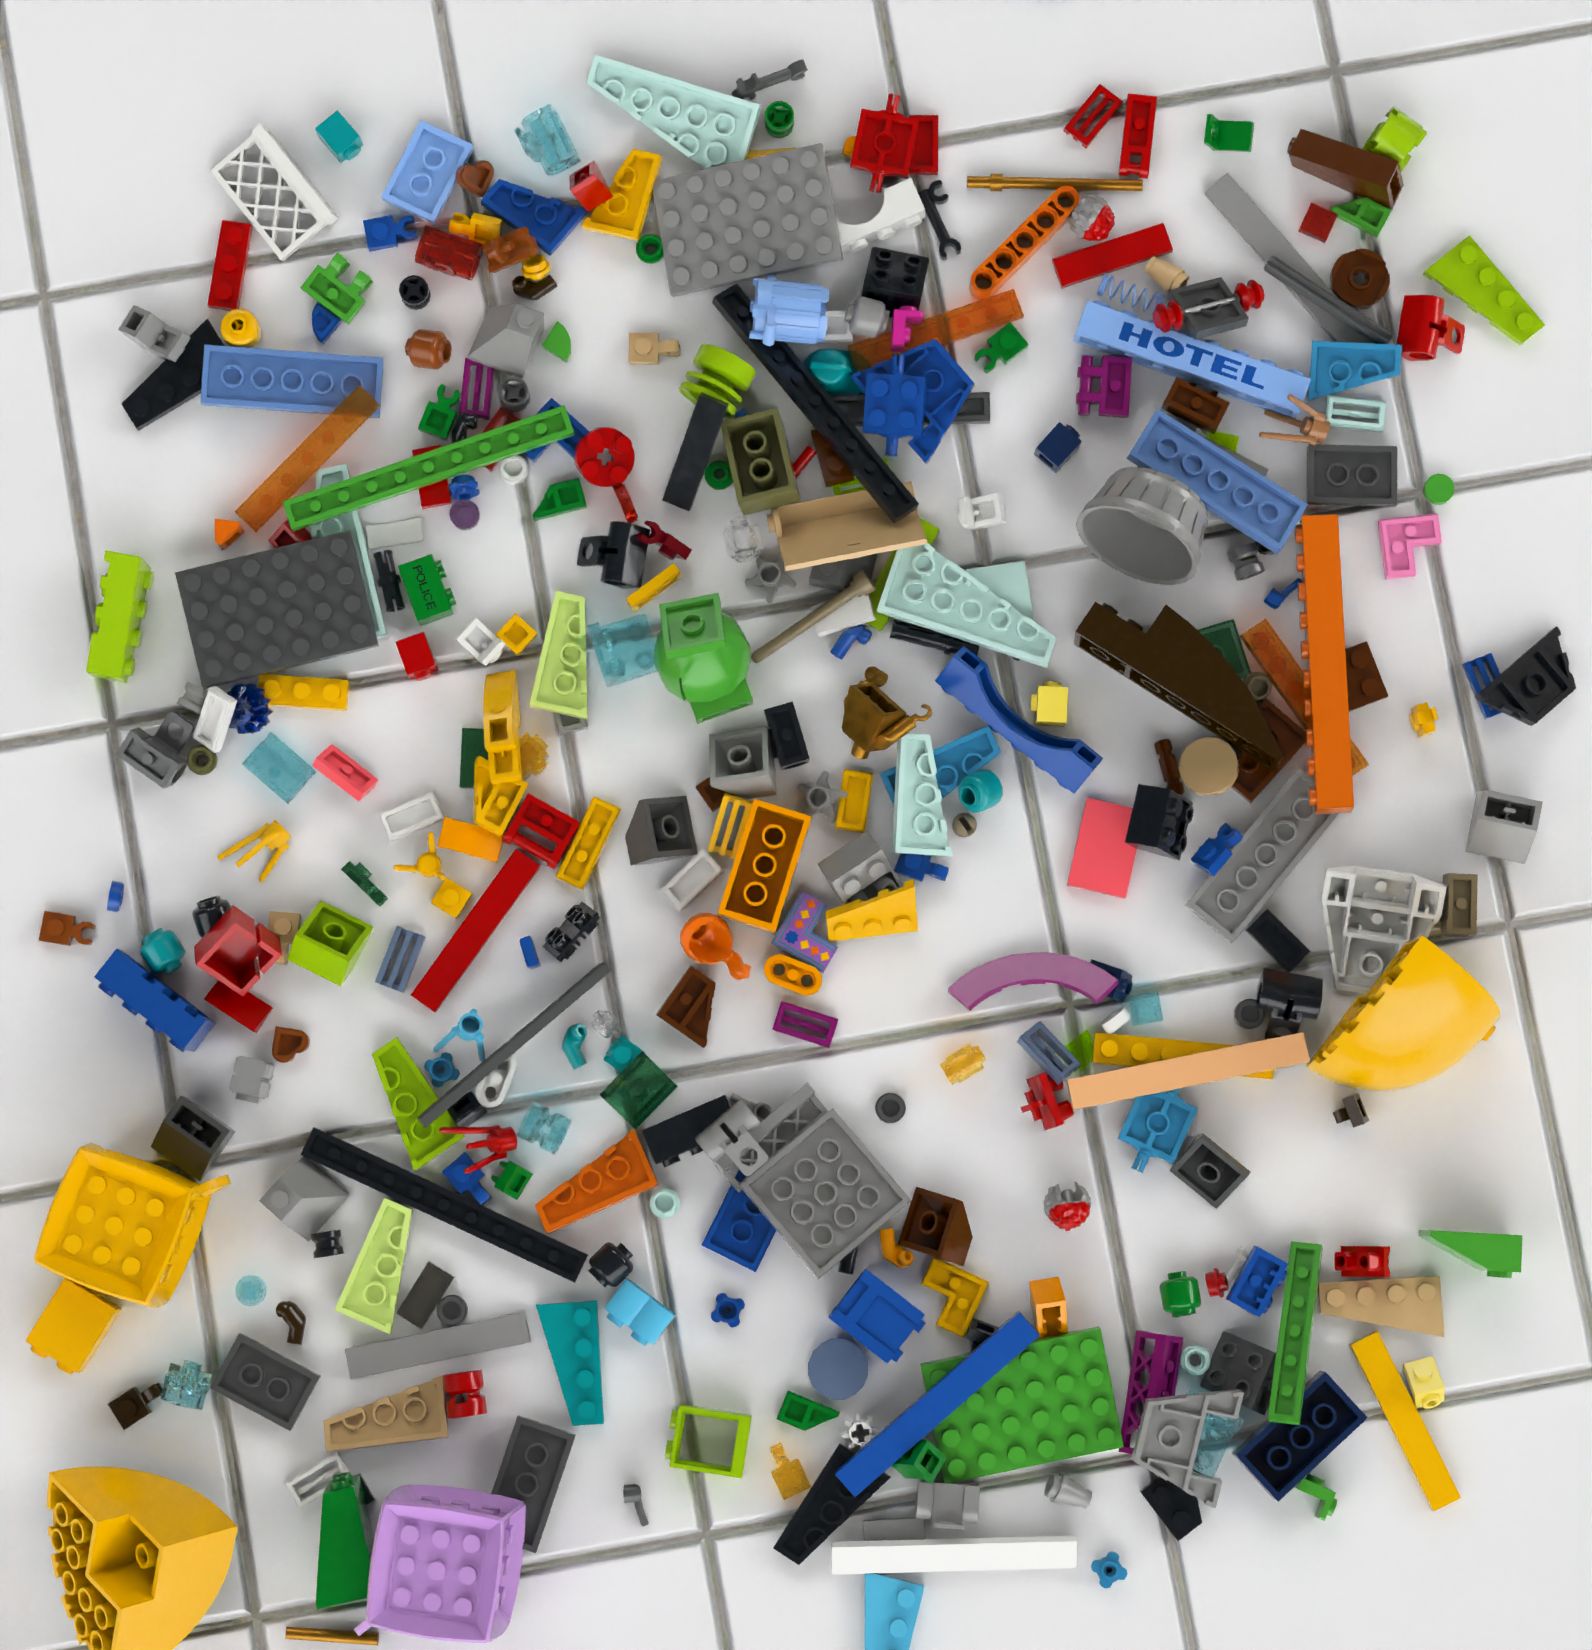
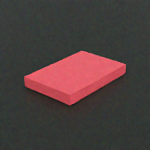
M1086 798L1067 886L1123 899L1126 898L1137 850L1125 842L1133 808Z

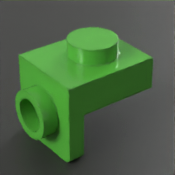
M1308 1474L1306 1479L1303 1478L1295 1488L1321 1499L1315 1517L1325 1521L1326 1516H1332L1336 1508L1337 1499L1334 1498L1336 1492L1323 1487L1325 1480Z

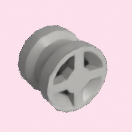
M187 682L185 685L186 692L183 697L178 699L177 704L200 715L208 691Z

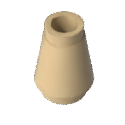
M1155 256L1147 262L1144 271L1168 295L1170 290L1184 287L1189 281V276L1185 274V269L1158 259Z

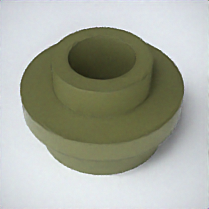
M199 745L188 753L187 765L195 774L207 775L216 768L217 755L205 746ZM202 755L208 758V762L204 766L198 765V758Z

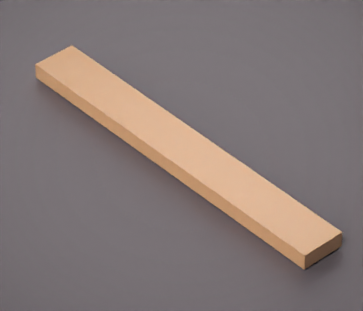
M1304 1032L1068 1079L1066 1082L1072 1110L1308 1063L1310 1062Z

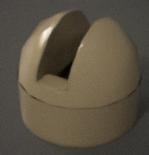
M960 813L954 818L952 827L956 835L969 837L975 832L977 823L971 814ZM963 817L971 828L969 831H966L964 825L959 821L960 818Z

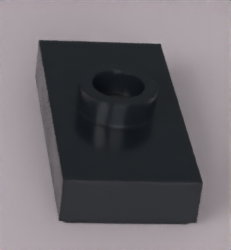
M1268 909L1245 930L1286 972L1290 973L1310 952Z

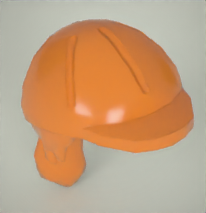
M699 913L685 923L680 932V944L689 958L700 964H715L722 961L726 963L729 973L734 979L739 981L749 978L751 966L744 964L741 956L733 951V937L725 920L715 914Z

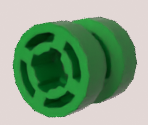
M775 101L766 108L765 128L772 137L784 138L788 136L794 127V111L788 103Z

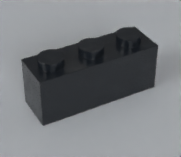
M726 1095L642 1130L655 1164L662 1163L665 1168L681 1161L679 1155L690 1151L692 1156L704 1151L696 1142L695 1137L730 1108Z

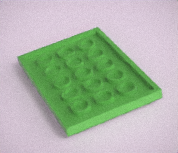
M1100 1327L1035 1339L940 1422L933 1431L937 1449L946 1457L941 1467L943 1481L954 1483L1124 1447ZM968 1354L920 1363L925 1391L929 1390Z

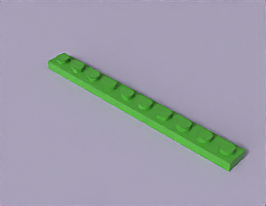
M563 405L282 502L291 529L294 532L574 436L575 433L566 407Z

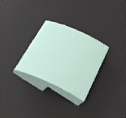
M1025 561L966 569V572L987 586L991 592L1001 599H1005L1013 608L1034 621Z

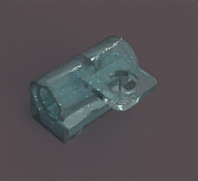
M550 103L522 120L521 123L526 133L519 127L514 129L527 156L534 162H541L548 176L558 174L581 162L557 110Z

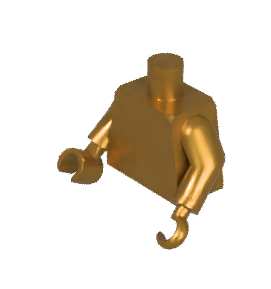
M870 666L866 669L865 681L861 680L857 685H850L848 695L844 699L842 731L854 741L851 754L858 759H867L872 751L888 749L916 727L915 722L926 721L932 714L931 707L922 704V708L928 709L926 715L919 716L916 713L911 717L906 715V712L878 688L885 685L888 675L875 666Z

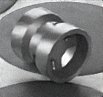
M512 376L501 382L498 391L503 406L512 412H519L525 409L530 401V394L525 381L519 377Z
M1255 543L1245 544L1227 552L1230 562H1233L1235 565L1234 574L1237 581L1257 576L1265 571L1263 563L1258 561V549Z

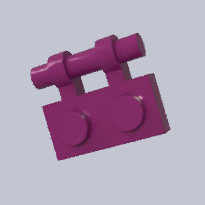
M1081 356V366L1078 367L1077 377L1080 378L1079 392L1076 393L1078 415H1090V405L1098 404V416L1128 418L1132 358L1103 356L1101 367H1093V356ZM1093 378L1100 379V393H1091Z

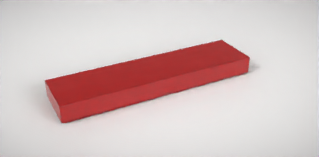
M1161 223L1052 259V264L1062 289L1102 276L1104 273L1108 274L1148 261L1153 256L1157 258L1172 253L1173 248L1165 225Z

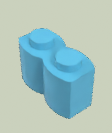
M628 1278L625 1279L604 1308L609 1312L606 1317L620 1328L623 1324L633 1330L631 1336L644 1346L648 1342L654 1345L676 1316L666 1306Z

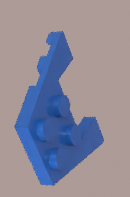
M936 339L901 353L905 355L904 373L910 376L927 377L924 415L931 423L923 429V437H914L908 442L925 464L932 458L975 386L970 377ZM893 358L877 363L864 371H858L850 377L865 394L867 373L884 374L892 372Z

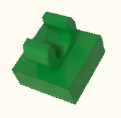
M510 1160L508 1163L500 1161L499 1165L505 1169L499 1178L495 1175L491 1176L492 1181L496 1183L494 1187L518 1200L533 1174Z

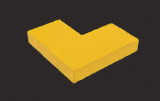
M933 1256L921 1284L948 1296L936 1325L964 1338L989 1282Z

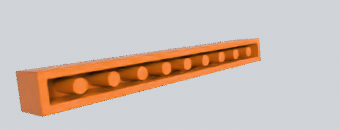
M1338 514L1305 515L1301 517L1299 525L1295 526L1294 533L1295 543H1300L1301 554H1296L1297 572H1302V583H1298V601H1303L1304 612H1299L1300 630H1305L1306 640L1301 641V659H1307V670L1302 671L1303 688H1308L1309 699H1304V717H1310V729L1305 730L1306 747H1311L1312 758H1307V775L1313 776V788L1308 789L1309 806H1314L1315 814L1351 813L1354 808Z

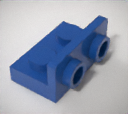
M1254 1245L1226 1300L1260 1318L1262 1313L1264 1314L1269 1310L1273 1301L1271 1296L1276 1286L1279 1287L1284 1282L1287 1275L1285 1269L1288 1263Z

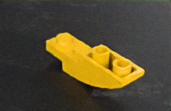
M516 670L487 674L484 686L483 726L484 745L488 752L490 781L493 784L522 780L518 728L521 727L517 672Z

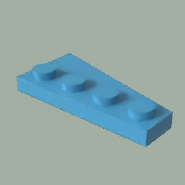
M989 725L933 750L937 769L936 780L942 798L958 787L964 777L977 772L1001 753ZM896 767L879 774L893 807Z

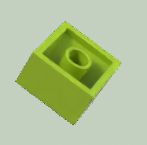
M320 900L295 934L287 960L341 986L353 970L374 927Z

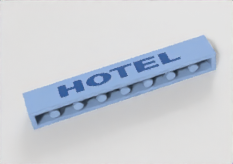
M1087 300L1073 340L1079 344L1116 357L1132 358L1133 363L1178 377L1187 382L1195 383L1201 387L1218 391V393L1296 419L1301 408L1288 400L1287 396L1292 394L1301 401H1304L1311 381L1301 371L1295 369L1287 371L1278 368L1276 363L1266 359L1255 360L1250 358L1249 354L1236 349L1230 351L1221 348V344L1213 340H1195L1191 333L1184 330H1177V332L1169 330V332L1164 333L1155 326L1153 320L1147 322L1139 319L1133 312L1127 310L1119 312L1110 309L1107 303L1097 300L1093 302Z

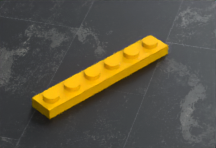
M1095 1032L1092 1063L1133 1067L1236 1045ZM1274 1070L1239 1077L1272 1080Z

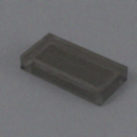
M428 1261L396 1314L418 1328L423 1329L455 1277Z

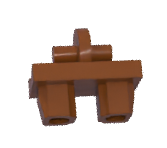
M521 227L482 244L489 262V273L499 272L534 257L539 252L536 238L530 236L528 227Z

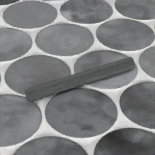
M1270 257L1265 264L1264 270L1375 344H1388L1392 339L1393 335L1391 332L1277 257Z

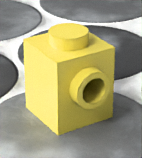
M1043 682V686H1038L1036 694L1031 693L1030 711H1035V725L1065 727L1067 723L1068 687H1061V682Z

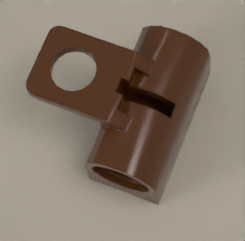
M1176 377L1161 409L1215 434L1230 402L1216 397L1218 391L1213 390L1208 394L1196 388L1197 384L1192 382L1189 384L1185 380Z

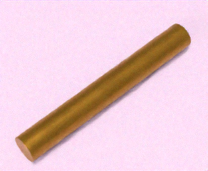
M287 1626L285 1638L378 1646L379 1633L364 1632L358 1636L355 1631Z

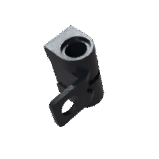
M612 521L610 522L608 536H590L581 539L577 565L581 567H603L600 580L603 583L623 589L640 588L648 544L640 542L636 536L637 534H643L648 537L650 529L631 523ZM592 544V554L586 559V550Z
M793 701L765 709L764 715L770 728L769 734L773 758L778 759L780 769L787 770L808 763L810 758Z
M1263 968L1257 987L1256 1008L1271 1011L1265 1032V1040L1281 1037L1273 1031L1277 1027L1288 1028L1290 1030L1288 1035L1298 1033L1302 1017L1315 1020L1318 1018L1322 1002L1323 979Z

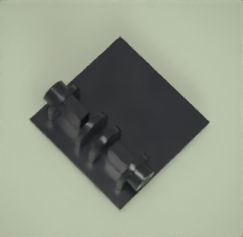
M583 902L570 908L565 915L566 920L559 928L555 927L545 938L546 943L542 947L560 962L564 959L568 960L577 948L572 945L573 943L578 946L581 945L577 941L579 936L583 939L587 938L583 934L584 931L589 935L599 925L597 923L601 918L599 914Z

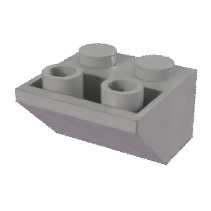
M1485 789L1476 793L1465 852L1525 864L1537 833L1543 802Z
M868 831L817 864L843 905L857 899L863 901L878 896L879 891L887 888L889 891H893L903 887L883 850Z

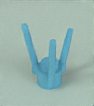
M472 1009L470 1013L464 1014L460 1018L458 1025L453 1027L436 1044L433 1051L438 1052L450 1040L459 1035L463 1040H475L477 1042L479 1060L483 1062L485 1060L484 1035L481 1033L483 1021L477 1015V1010Z

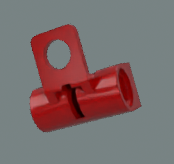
M1404 295L1396 344L1403 345L1402 357L1409 361L1434 360L1438 346H1444L1455 354L1461 353L1465 327L1450 316L1443 314L1445 304L1443 298L1433 295ZM1453 329L1456 330V334H1457V339H1456L1455 344H1454L1453 341H1452V331H1453Z

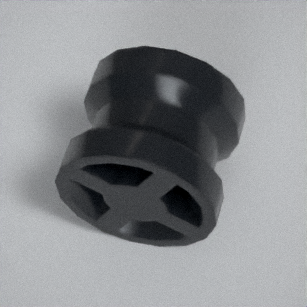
M416 275L403 279L399 292L405 306L413 310L426 307L431 298L430 289L426 281Z
M341 1230L311 1234V1240L315 1243L316 1247L313 1252L314 1259L344 1254L343 1247L339 1244Z

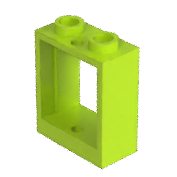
M679 1404L678 1411L672 1410L669 1428L675 1429L673 1441L667 1440L665 1459H670L669 1467L742 1478L752 1415ZM686 1414L738 1422L732 1466L679 1458Z

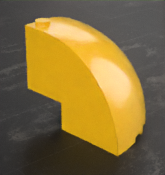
M1421 935L1405 942L1370 991L1359 994L1306 1066L1317 1074L1348 1087L1376 1091L1411 1087L1442 1074L1459 1062L1481 1039L1487 1041L1496 1029L1494 1024L1500 1017L1501 1012L1489 993L1466 970Z
M78 1467L49 1472L47 1508L53 1509V1526H48V1536H51L52 1546L57 1552L51 1554L53 1569L56 1578L62 1577L66 1595L61 1596L68 1619L74 1618V1626L77 1632L76 1637L79 1643L86 1642L89 1650L174 1649L199 1623L216 1598L230 1566L238 1526L213 1502L200 1493L159 1475L115 1467Z

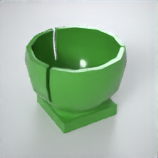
M714 593L659 604L662 630L657 635L654 664L666 689L684 701L687 699L688 702H711L732 693L747 676L751 659L750 644L737 621L722 612L719 594Z

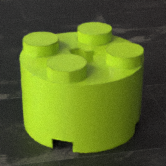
M1393 106L1385 115L1388 117L1386 122L1383 121L1376 126L1362 149L1399 161L1400 170L1402 171L1412 157L1408 152L1410 153L1415 146L1417 147L1422 142L1427 131L1423 129L1422 125Z

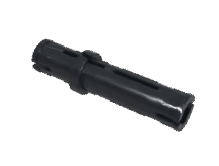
M894 620L890 634L892 639L942 650L947 655H950V653L956 654L965 646L977 656L980 647L979 645L921 626Z

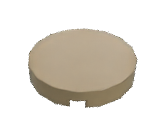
M1204 737L1195 740L1185 748L1180 757L1179 772L1182 781L1190 791L1200 796L1219 795L1232 787L1237 779L1239 761L1236 752L1229 743L1216 737Z

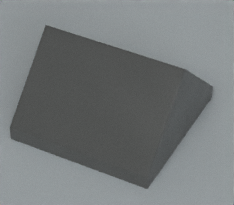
M1203 1133L1198 1134L1169 1170L1216 1209L1250 1174L1247 1168Z

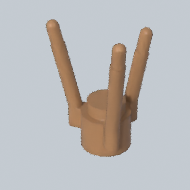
M1292 394L1287 396L1288 400L1310 414L1311 417L1306 416L1303 421L1270 410L1264 411V414L1269 417L1300 427V433L1304 434V436L1260 432L1259 436L1261 438L1304 442L1315 446L1317 442L1322 444L1325 441L1330 429V421L1325 420L1326 414L1317 412Z

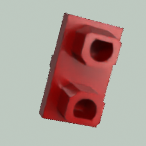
M1046 1072L1026 1079L1030 1091L1024 1093L1028 1105L1020 1107L1021 1111L1024 1113L1031 1110L1034 1121L1041 1119L1044 1130L1064 1124V1120L1074 1115L1071 1103L1066 1100L1057 1104L1053 1092L1063 1089V1082L1058 1085Z
M1341 1246V1252H1335L1334 1254L1335 1270L1341 1271V1276L1390 1277V1270L1388 1268L1390 1246Z

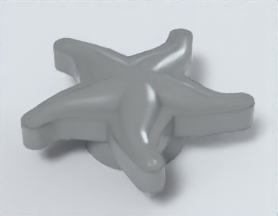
M756 554L758 573L752 579L745 580L746 586L764 587L767 592L766 601L768 603H772L778 587L789 585L792 588L796 587V582L784 573L782 556L774 562H767L762 559L761 554Z
M823 771L815 786L806 787L804 784H798L797 788L806 797L808 803L806 810L802 814L812 816L820 811L827 816L828 822L833 823L835 821L833 803L841 797L846 798L848 793L831 789L828 784L829 772Z

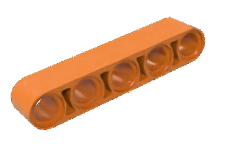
M1061 186L972 273L969 290L975 299L983 301L991 298L1068 222L1073 210L1079 204L1080 198L1077 190L1071 186ZM1060 198H1068L1073 205L1064 208L1059 205L1058 200ZM1047 218L1052 222V226L1042 228L1037 223V220ZM1020 238H1026L1030 240L1032 246L1021 248L1016 241ZM1005 258L1010 261L1011 266L1007 269H1002L997 266L996 261ZM983 278L988 280L991 286L987 289H980L976 286L975 282Z

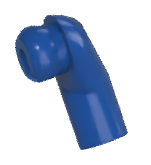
M865 625L854 626L840 635L830 652L842 660L856 640L862 645L867 644L872 636V632L866 629Z

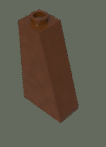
M1300 129L1297 137H1293L1289 143L1287 153L1293 167L1361 198L1368 197L1393 210L1404 186L1399 161L1304 129Z

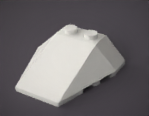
M1351 865L1326 869L1321 901L1335 988L1337 990L1359 993L1370 991L1405 942L1421 935L1428 938L1434 925L1441 918L1447 889L1446 885L1411 873Z

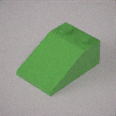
M1419 1230L1421 1238L1478 1270H1487L1488 1277L1512 1278V1272H1521L1522 1235Z

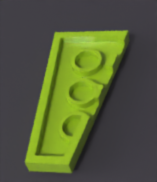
M1470 235L1423 273L1428 279H1433L1443 286V290L1450 295H1455L1466 303L1469 309L1484 316L1490 321L1491 325L1519 345H1522L1545 326L1542 320Z
M398 1037L372 1054L393 1115L400 1129L404 1145L408 1151L413 1170L417 1171L465 1138V1135L439 1132L441 1127H458L448 1110L426 1128L419 1123L417 1117L436 1102L439 1097Z

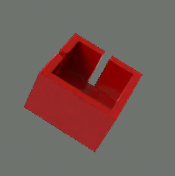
M232 905L194 946L195 964L243 997L260 979V971L265 974L282 956L280 937L260 923L255 926L253 918Z

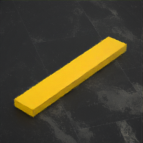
M1378 1331L1349 1344L1432 1511H1436L1460 1499L1461 1496Z

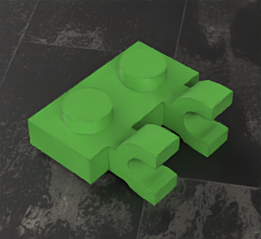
M336 253L326 269L317 265L300 288L349 325L366 303L365 299L360 295L372 285L373 281L360 270L353 282L347 287L337 278L347 270L350 263L340 254Z

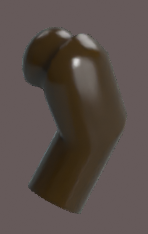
M550 274L537 283L526 280L524 276H517L512 281L513 291L517 296L533 301L539 300L558 287Z
M282 1301L276 1307V1314L278 1317H282L289 1325L287 1343L302 1345L306 1317L295 1303Z

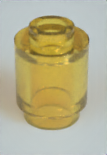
M968 1043L946 1056V1061L942 1062L940 1066L953 1085L958 1081L962 1083L985 1069L982 1063L986 1061V1058L978 1045L972 1048Z

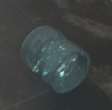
M534 1101L521 1123L517 1136L530 1143L538 1141L540 1148L555 1155L570 1128L572 1120L559 1113L551 1115L549 1108ZM545 1125L551 1128L549 1133L543 1132Z

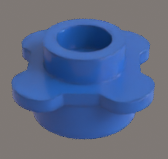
M471 475L454 477L451 484H449V490H452L450 493L451 498L469 500L480 494L479 489H476L478 482Z
M720 1293L716 1297L717 1305L711 1313V1319L714 1322L722 1321L728 1323L732 1328L738 1326L740 1323V1311L745 1307L744 1301L741 1298L732 1299L725 1293ZM729 1307L731 1312L726 1313L725 1308Z

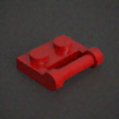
M528 793L502 841L509 845L512 843L547 862L546 866L555 870L581 823ZM523 825L557 844L556 848L552 852L518 833L520 827Z

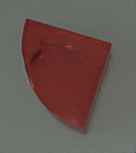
M618 483L612 486L627 523L638 521V515L625 485Z

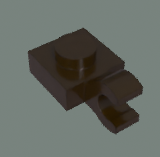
M159 1382L153 1384L142 1393L139 1392L137 1387H133L110 1402L108 1406L123 1430L152 1413L147 1404L163 1395L165 1391Z

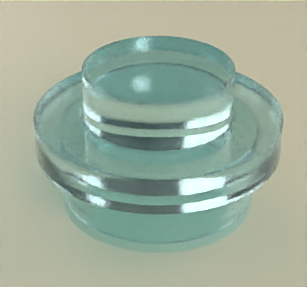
M254 1275L245 1276L240 1279L235 1290L237 1299L247 1306L261 1303L267 1291L264 1281Z

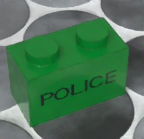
M432 554L398 566L420 626L454 614L451 606L456 605V601L451 588L445 589L442 578L447 576L441 560L435 562Z

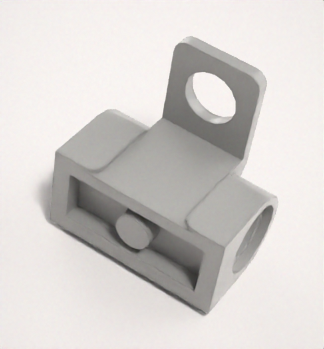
M742 1099L695 1137L696 1142L714 1163L727 1154L745 1176H750L768 1161L766 1152L750 1135L762 1123ZM745 1148H753L758 1155L757 1161L752 1165L743 1164L740 1160L741 1151Z
M918 1479L915 1517L918 1519H930L933 1528L963 1530L964 1525L962 1522L977 1523L980 1485L959 1482L947 1483L944 1481L928 1483L926 1480Z

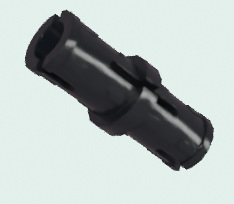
M384 550L386 563L383 562L381 551L373 554L380 578L377 580L378 587H382L386 612H395L393 599H395L398 611L405 608L399 587L401 578L400 575L396 574L392 550Z

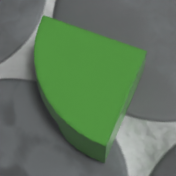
M557 321L541 346L567 363L571 355V340L565 327Z

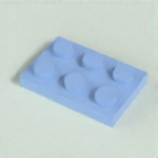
M420 120L381 196L382 200L435 225L457 183L456 171L460 166L466 165L474 149L473 144Z

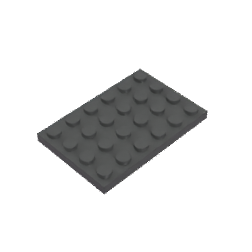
M350 530L175 572L203 689L379 646Z

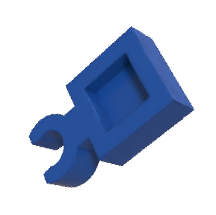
M392 215L363 220L369 252L398 247L397 238L402 237L408 241L418 238L416 231L406 232L404 230L406 225L415 223L413 216H404L398 223H394Z
M1225 823L1219 828L1215 840L1209 837L1190 860L1198 868L1215 876L1233 854L1229 849L1237 845L1242 840L1243 835L1236 828L1232 829Z

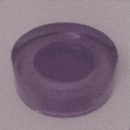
M462 499L452 505L450 519L456 528L465 531L471 530L478 524L480 512L474 502Z

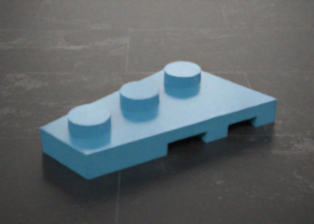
M1312 341L1311 381L1309 384L1308 400L1399 376L1401 374L1403 345Z

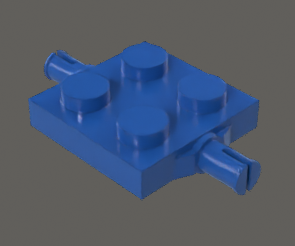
M893 354L892 372L884 374L867 373L862 433L879 434L885 437V456H897L898 439L908 436L923 437L927 377L910 376L904 373L905 355Z

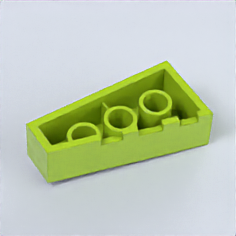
M105 550L104 561L109 562L108 573L105 576L102 575L99 588H102L101 594L104 600L96 606L95 624L99 626V631L92 633L86 672L92 677L127 683L128 676H132L135 669V659L132 657L134 647H139L142 631L139 629L141 618H145L147 613L148 601H145L147 589L152 588L154 572H151V567L139 556Z

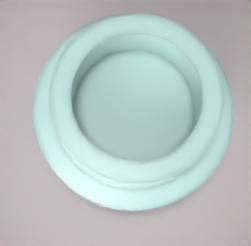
M661 1188L652 1194L650 1208L657 1217L670 1218L679 1210L680 1199L672 1189Z

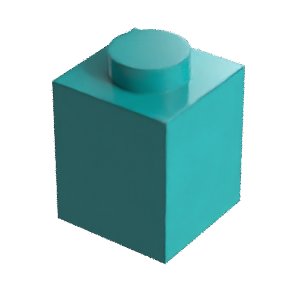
M338 110L315 128L319 139L340 163L346 159H353L361 151L363 143L360 136Z

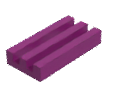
M465 358L459 416L464 412H467V414L475 413L478 418L490 420L494 368L488 366L483 411H479L483 366L486 365ZM477 365L472 410H467L471 366Z
M781 1001L772 1030L830 1048L839 1019ZM787 1009L830 1023L831 1025L827 1029L784 1015V1011ZM781 1020L827 1035L826 1040L780 1026Z

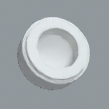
M519 454L501 460L499 463L500 476L508 484H520L528 476L529 467L527 461Z
M1123 1006L1109 1015L1101 1023V1026L1107 1033H1112L1130 1019L1131 1014Z

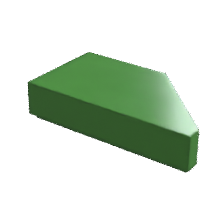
M1362 197L1349 203L1332 206L1329 213L1377 238L1392 210L1368 197Z

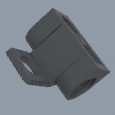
M171 711L154 736H151L139 727L130 730L115 755L162 788H167L175 784L187 768L188 761L179 756V753L195 727L177 712ZM172 722H178L183 727V735L179 739L171 737L168 732V727Z

